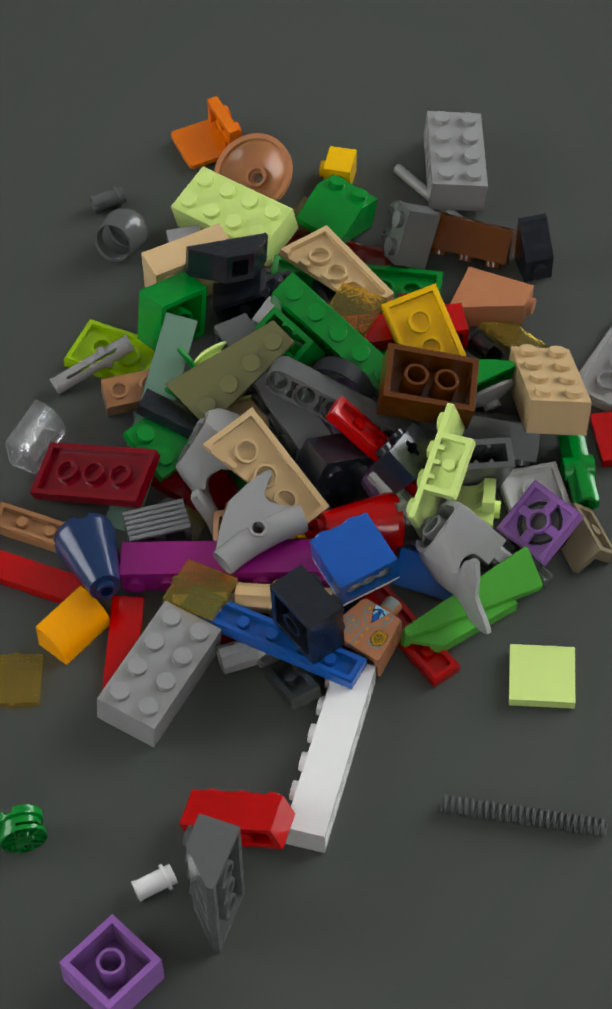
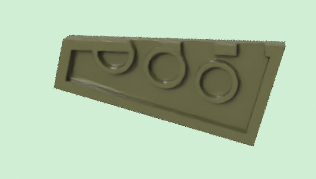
M273 320L165 385L198 419L205 418V413L209 410L217 408L228 410L270 369L273 361L283 356L295 342Z

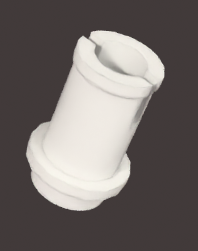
M160 864L158 865V870L135 881H131L140 902L166 888L172 890V886L178 883L170 864L166 866Z

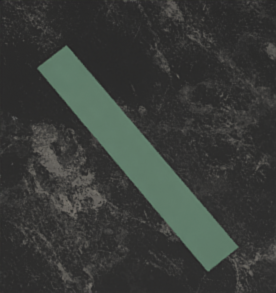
M166 312L141 399L148 388L175 402L176 397L165 392L167 387L165 384L183 374L186 361L178 353L177 348L182 347L187 354L189 353L198 321ZM136 414L133 425H135L145 417ZM151 483L142 503L143 506H145ZM109 506L106 517L111 520L115 529L125 531L122 511H126L130 507Z

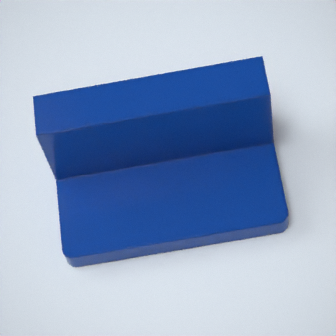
M407 544L401 548L398 559L400 578L393 581L394 585L444 600L453 595L430 575L419 557L416 546ZM464 560L461 561L460 568L465 562Z

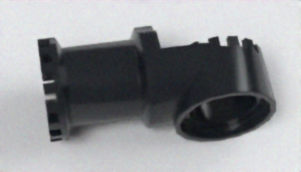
M478 326L476 329H473L474 333L470 332L471 336L468 335L467 348L477 352L481 359L509 361L510 348L513 345L507 344L504 346L501 342L494 341L487 335V331L483 327Z

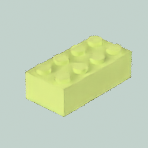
M202 167L171 206L177 225L181 228L199 225L200 230L219 223L230 239L266 233L268 235L267 261L264 266L267 267L272 264L274 255H279L280 249L285 247L299 229L292 208L206 167Z

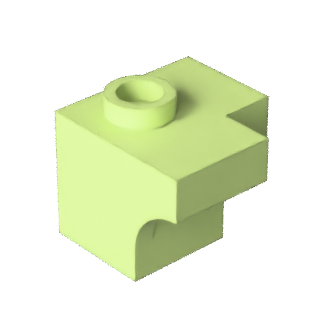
M484 478L478 485H462L457 502H461L493 528L494 519H500L501 501L495 500L497 479Z

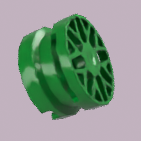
M31 804L17 805L11 807L12 812L8 814L5 811L0 813V846L5 852L24 853L32 851L46 842L48 838L45 825H42L44 822L42 809L38 806Z

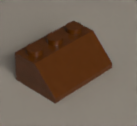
M436 212L440 215V219L431 246V253L446 256L448 251L458 254L457 259L467 262H473L474 258L485 260V266L497 269L501 268V264L508 265L510 263L516 245V229L466 217H457L456 215L444 212Z

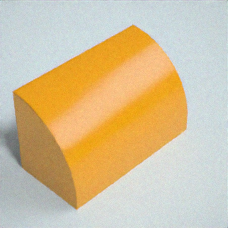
M80 586L35 627L39 645L67 665L109 626L110 618L98 600Z

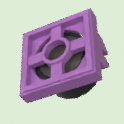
M534 480L496 529L520 549L527 547L532 558L546 566L555 553L566 545L570 535L584 519V516L537 480Z

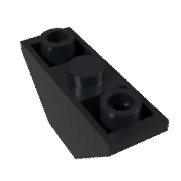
M261 233L187 246L185 273L189 276L225 284L253 279L267 261L268 235Z

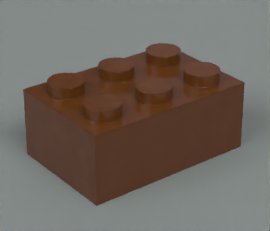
M389 343L382 360L376 414L437 424L439 414L445 412L447 403L455 405L467 430L475 413L479 359Z

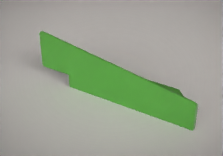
M523 547L480 576L479 598L490 625L516 611L518 604L516 599L537 592L543 587L527 547ZM452 595L407 625L402 632L401 645L403 647H409L411 644L430 646V650L440 653V651L451 649L480 632V630L471 623L458 599Z

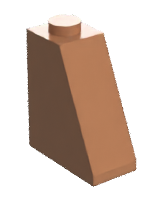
M468 267L450 304L462 303L468 326L523 325L527 314H533L537 299L533 298L534 285Z

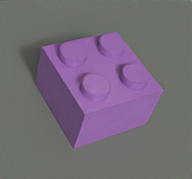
M113 914L59 962L63 980L93 1009H133L165 978L162 959Z

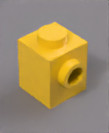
M330 146L326 161L321 160L319 176L323 177L324 181L330 176L336 175L353 184L357 170V150Z

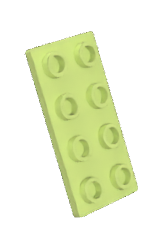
M447 403L445 412H441L438 416L436 426L438 432L435 440H431L428 445V460L425 469H421L418 473L416 483L418 489L415 497L410 498L407 505L406 514L420 538H423L420 529L423 521L427 517L435 516L440 499L457 500L476 445L474 439L462 436L465 426L455 405Z

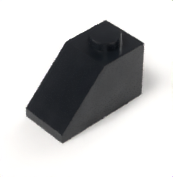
M546 213L518 218L514 258L524 282L541 280L552 276L554 256Z

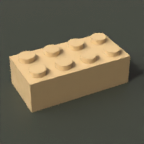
M523 344L520 347L511 346L509 361H513L516 367L511 378L514 384L510 391L525 432L586 436L592 402L570 350L562 346H551L549 348H537L530 344Z

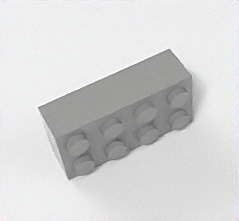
M427 111L424 129V150L428 207L431 209L484 211L488 180L481 114Z
M165 600L97 697V718L154 748L216 656L215 647L221 644L222 629Z

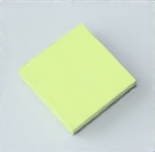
M510 644L509 705L575 709V647Z

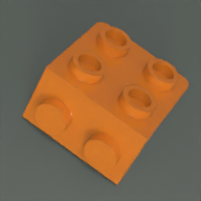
M218 96L207 99L208 120L171 132L172 141L191 169L217 162L223 150L231 142L242 137L239 123L232 120L228 106H223Z

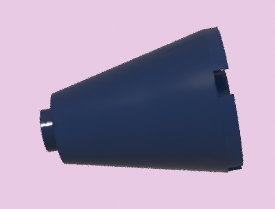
M87 513L88 517L79 520L77 516L70 518L60 526L55 534L54 542L57 555L92 597L96 599L112 597L120 589L121 582L116 530L111 520L97 513Z

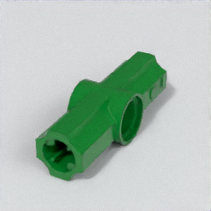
M557 434L556 439L561 456V478L563 483L568 486L571 504L574 502L592 510L599 508L600 499L595 483V461L593 455L588 454L585 437L582 435Z

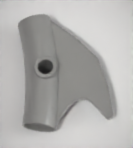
M270 470L264 471L246 484L228 502L220 525L216 550L213 552L215 560L228 574H233L241 566L267 549L292 537L308 532L307 521L300 505L286 506L275 504L266 498L265 490L272 476Z

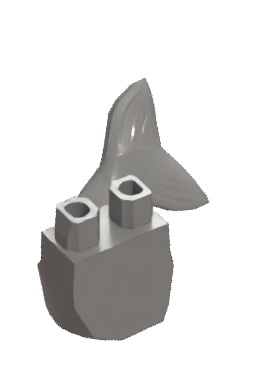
M221 408L207 411L205 413L206 417L198 420L189 437L188 445H184L176 463V468L181 478L192 491L191 501L205 520L212 537L213 513L218 511V508L209 492V479L213 473L221 469H231L201 446L241 416Z
M448 500L440 505L442 509L435 516L427 517L420 527L423 538L422 541H416V548L422 563L430 575L458 599L471 623L482 633L488 635L492 633L491 627L479 598L480 563L484 566L491 564L495 567L512 554L502 547L506 540L488 523L461 502ZM464 558L470 559V560L465 561V562L463 563V565L461 566V568H460L461 561H462Z

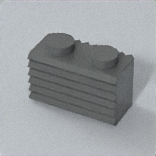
M165 498L157 504L142 505L141 508L130 507L128 510L122 511L128 542L192 541L191 525L183 498Z

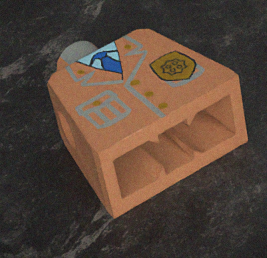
M387 596L380 606L368 599H362L343 615L345 644L340 648L367 658V664L376 666V676L378 677L383 673L402 637V621L397 617L403 608L401 603L392 596Z

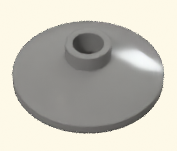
M513 379L502 381L476 394L475 408L483 407L485 412H489L501 406L499 399L513 386Z

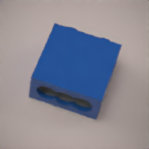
M367 512L359 516L350 517L343 524L329 531H322L315 538L309 540L312 559L334 594L341 600L343 606L400 578L398 559Z

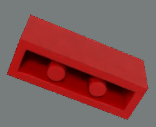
M208 788L207 790L192 789L179 825L185 832L189 825L194 826L200 813L240 826L242 847L283 850L295 817V812L285 797L276 792L260 794L250 793L245 790L229 792L220 791L215 788Z

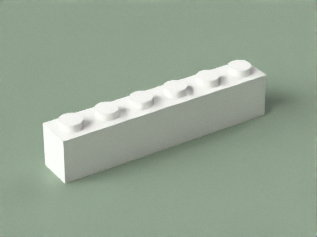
M367 664L352 690L325 679V688L328 689L326 696L319 697L316 715H319L317 724L311 723L308 732L307 743L311 744L308 752H302L299 761L298 771H301L299 781L293 780L290 789L289 800H292L291 808L295 812V817L285 844L325 853L376 681L375 665Z

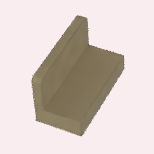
M573 502L570 506L580 512L584 519L572 532L566 545L561 548L573 572L579 573L594 559L610 564L612 562V544L593 510Z

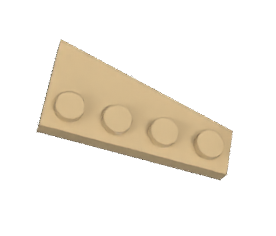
M327 225L280 249L281 258L341 296L350 291L358 293L359 295L351 292V294L346 296H351L347 297L348 300L359 297L364 298L365 301L361 300L364 305L362 307H368L369 305L373 312L376 311V306L380 308L376 300L380 304L394 300V292Z
M253 407L201 446L247 483L264 471L270 470L272 476L265 490L266 498L275 504L286 506L300 505L307 524L330 507Z

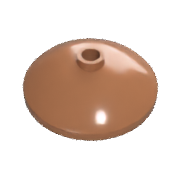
M252 133L237 138L223 150L217 160L214 172L278 202L284 196L291 183L293 164L288 150L278 139L267 134ZM263 177L262 181L257 183V179Z

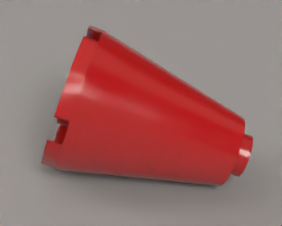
M385 492L321 512L318 519L314 520V535L316 536L325 530L329 531L343 524L348 518L367 512L393 553L398 554L400 551L396 547L403 546L405 533L403 511L397 512L395 503H400L399 497L393 492Z

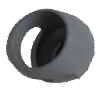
M119 208L111 211L95 234V246L98 252L105 259L112 262H121L131 257L147 239L148 230L144 218L140 213L132 209ZM105 227H107V231L114 242L129 248L128 253L117 254L106 247L102 238V232Z

